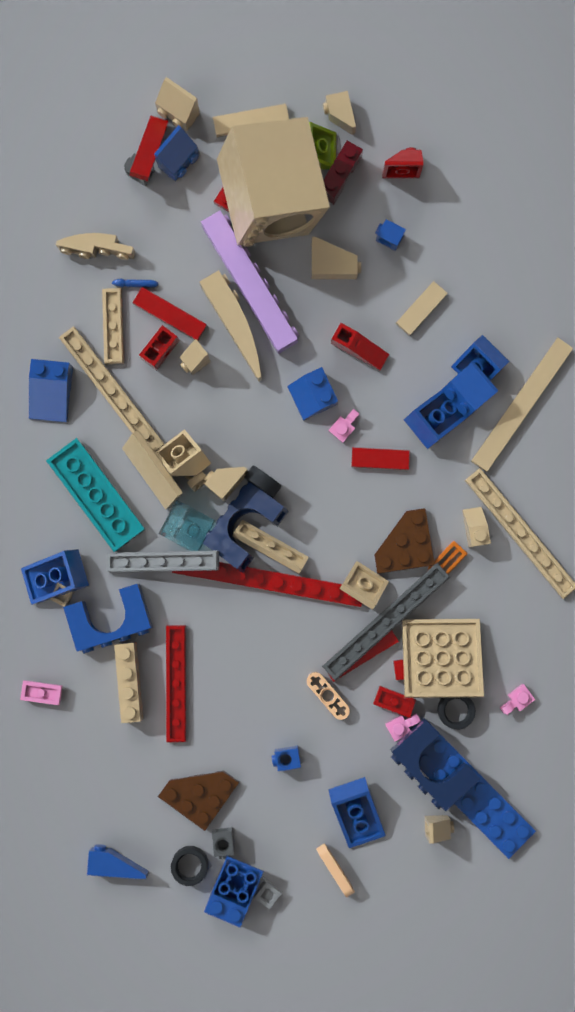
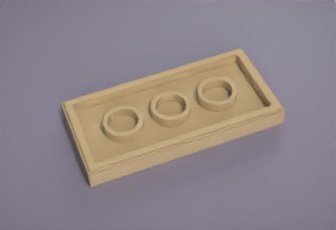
M137 430L132 433L122 449L166 510L182 495V490Z

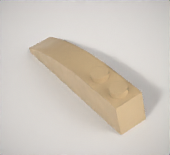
M218 270L199 281L200 286L259 382L262 378L258 354L247 319L238 302L240 298L235 290L231 291L229 288L230 281L225 274L221 275Z

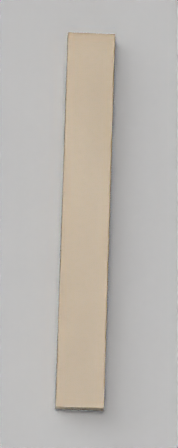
M73 326L62 334L59 339L132 433L138 430L154 452L165 445L76 328Z
M560 338L554 341L471 460L472 463L485 472L489 470L573 350V347Z
M481 468L464 480L558 595L564 599L575 590V582Z

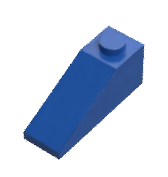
M98 844L89 850L87 875L146 879L149 871L112 848H106V845Z

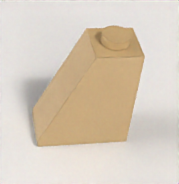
M312 237V279H357L358 273H361V262H358L357 255L322 239Z

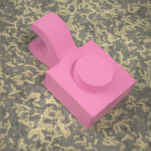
M353 409L346 419L340 416L328 431L344 443L354 431L355 427L351 424L359 416V413Z
M521 684L507 695L510 700L502 705L500 709L506 715L515 708L521 711L535 701V698L527 687Z
M417 713L406 719L400 715L385 723L393 740L397 741L411 731L410 726L421 722Z

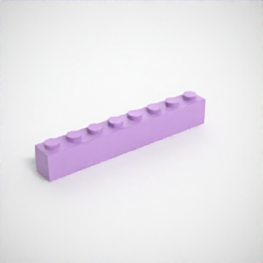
M218 211L201 221L202 228L275 350L280 354L298 343L297 337L299 334L294 326L290 327L288 324L289 317L284 310L281 311L278 305L280 303L275 294H270L268 290L270 286L266 279H261L258 274L260 272L259 267L249 259L251 255L247 247L237 246L234 231L230 227L232 223L227 214L223 216L222 212Z

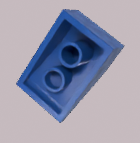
M31 359L29 372V419L67 423L73 366L69 362Z
M440 390L413 410L404 421L423 445L429 449L467 418L458 411L457 407Z
M79 549L65 550L21 568L31 605L89 586ZM57 583L65 586V588L59 587L57 591L53 592Z
M365 777L328 789L332 807L349 848L386 836Z

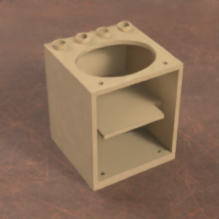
M308 117L232 126L217 157V163L237 246L244 245V247H249L258 242L309 235L330 206ZM305 214L313 216L308 223L306 222Z

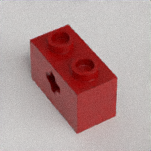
M162 325L139 354L140 358L157 371L179 343L178 336Z

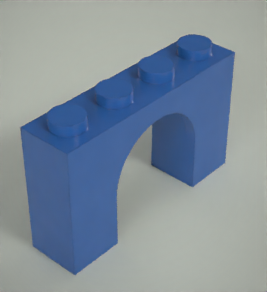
M140 584L119 589L125 608V619L121 627L112 633L102 632L92 624L85 601L63 607L77 652L82 650L84 654L94 651V646L100 644L101 648L113 645V640L119 639L122 642L131 639V634L138 633V636L150 633L149 629L153 628Z

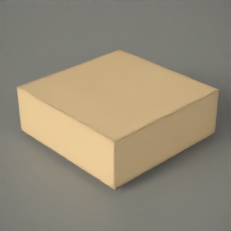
M57 583L53 592L57 591L59 587L65 588V586ZM75 591L51 598L50 600L65 607Z

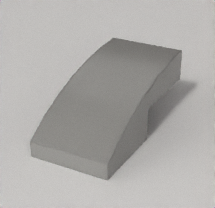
M262 876L254 898L270 909L282 893Z

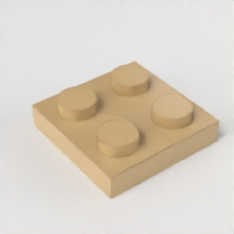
M356 561L340 589L373 610L389 581Z

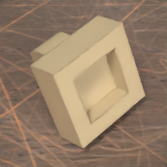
M203 471L194 477L185 476L188 480L187 484L194 492L206 482V475Z

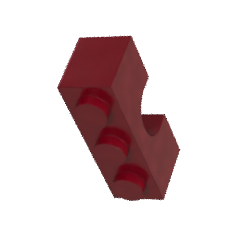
M348 140L323 180L328 202L333 205L343 191L348 176L354 172L363 155V149Z

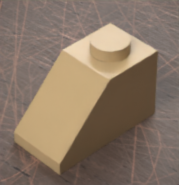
M348 91L326 95L323 110L325 115L328 114L329 121L351 135L355 134L356 124Z
M196 339L180 356L182 361L181 367L186 373L190 371L192 375L211 362L208 353Z
M482 507L462 510L468 548L491 544L488 524Z
M448 815L425 816V836L429 844L451 839V833H454V822L450 821Z

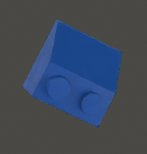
M178 125L154 153L158 168L176 181L185 175L186 168L190 164H194L197 161L199 150L193 140Z
M482 335L451 367L459 374L474 361L491 381L510 361Z
M474 361L441 389L465 418L469 417L499 391Z
M322 367L305 374L287 386L303 421L338 405L337 397Z

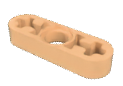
M319 672L310 673L307 677L309 688L336 719L343 720L347 718L350 710L346 702ZM312 676L315 678L319 676L321 678L319 683L322 686L324 683L327 685V687L321 689L320 693L316 691L319 690L316 684L311 685ZM330 690L333 692L334 697L331 701L323 699L324 691ZM337 698L340 700L337 704L340 707H345L344 715H337V708L334 705L332 708L329 707Z
M324 843L316 848L345 897L347 898L355 893L351 883L327 845Z

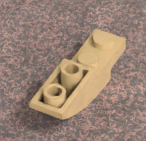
M84 233L56 241V246L61 253L71 255L72 253L79 254V257L84 259L96 258L97 251L104 256H110V254L117 255V258L122 260L134 259L135 250L132 246L119 244L117 236L111 234Z

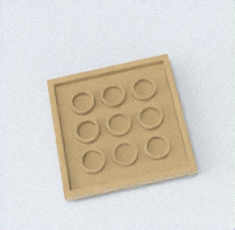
M405 619L402 621L405 698L484 697L480 619Z

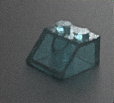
M176 500L158 534L190 551H200L205 536L211 530L215 520Z

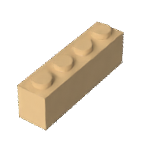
M137 642L115 644L121 723L141 722L144 718Z

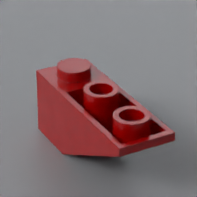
M340 323L331 339L332 345L381 371L390 355L362 334L343 323Z

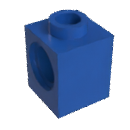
M386 219L383 224L380 223L375 231V234H377L376 241L396 251L406 229Z
M298 746L275 749V755H271L273 767H277L278 772L301 768ZM283 754H288L292 759L289 763L285 764L281 762L280 757Z

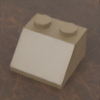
M166 77L155 101L157 113L165 119L169 118L172 120L176 127L179 125L188 131L200 114L198 100Z
M245 467L217 469L215 472L210 471L205 477L206 482L204 484L225 502L244 480L248 469Z

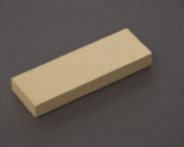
M433 281L401 316L396 325L410 336L448 293Z

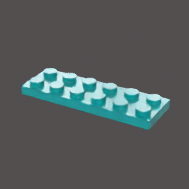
M75 438L46 460L113 552L119 550L145 530L78 438Z

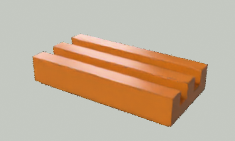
M452 541L434 560V564L438 563L455 547L456 549L440 565L443 569L458 552L462 553L445 571L447 574L468 554L455 541Z

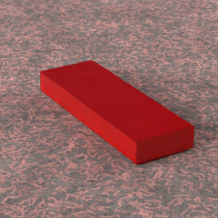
M352 447L351 467L409 470L410 450Z

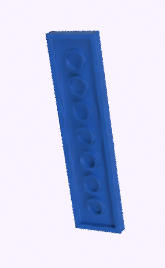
M440 734L421 753L419 759L420 770L429 779L441 780L448 777L465 762L480 780L455 805L510 859L536 831Z

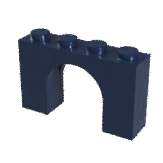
M248 482L247 485L240 489L238 497L230 502L226 513L218 518L214 529L206 534L203 544L212 551H219L220 557L243 573L254 557L239 547L234 540L233 529L237 520L245 514L257 513L278 527L289 511L251 482Z
M424 718L390 749L393 754L391 758L398 766L401 763L406 768L404 771L411 780L415 778L420 783L418 788L425 795L429 793L433 797L431 802L438 810L442 807L446 812L480 778L465 762L448 777L441 780L429 779L421 773L419 767L420 755L440 735Z

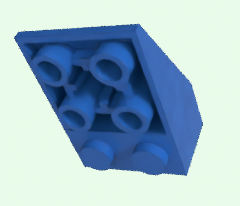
M227 856L209 896L204 913L241 928L264 871Z

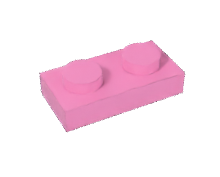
M24 680L20 700L60 705L63 685Z

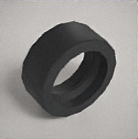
M254 465L244 476L248 482H251L271 498H274L282 487L276 480Z
M441 698L438 703L437 712L444 725L451 729L460 730L472 723L475 718L476 709L471 698ZM460 699L465 702L468 709L465 719L453 722L447 718L445 707L449 701Z
M196 846L180 848L175 853L171 862L173 878L184 886H194L200 883L205 878L208 870V858L205 852ZM192 854L199 858L201 870L196 876L186 877L180 873L178 863L184 855Z

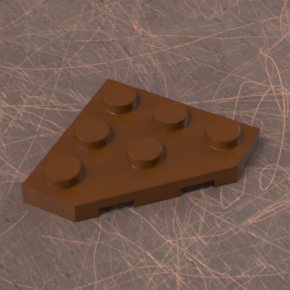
M425 508L406 511L374 554L377 574L435 565Z
M224 770L170 779L158 797L205 831L239 784V781Z

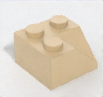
M185 429L154 452L172 476L197 475L211 464Z

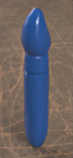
M120 278L112 281V284L118 287L158 286V282L154 280H124Z

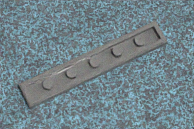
M219 551L107 553V572L219 570Z

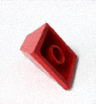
M410 147L401 150L386 160L382 178H420L423 168L422 151Z

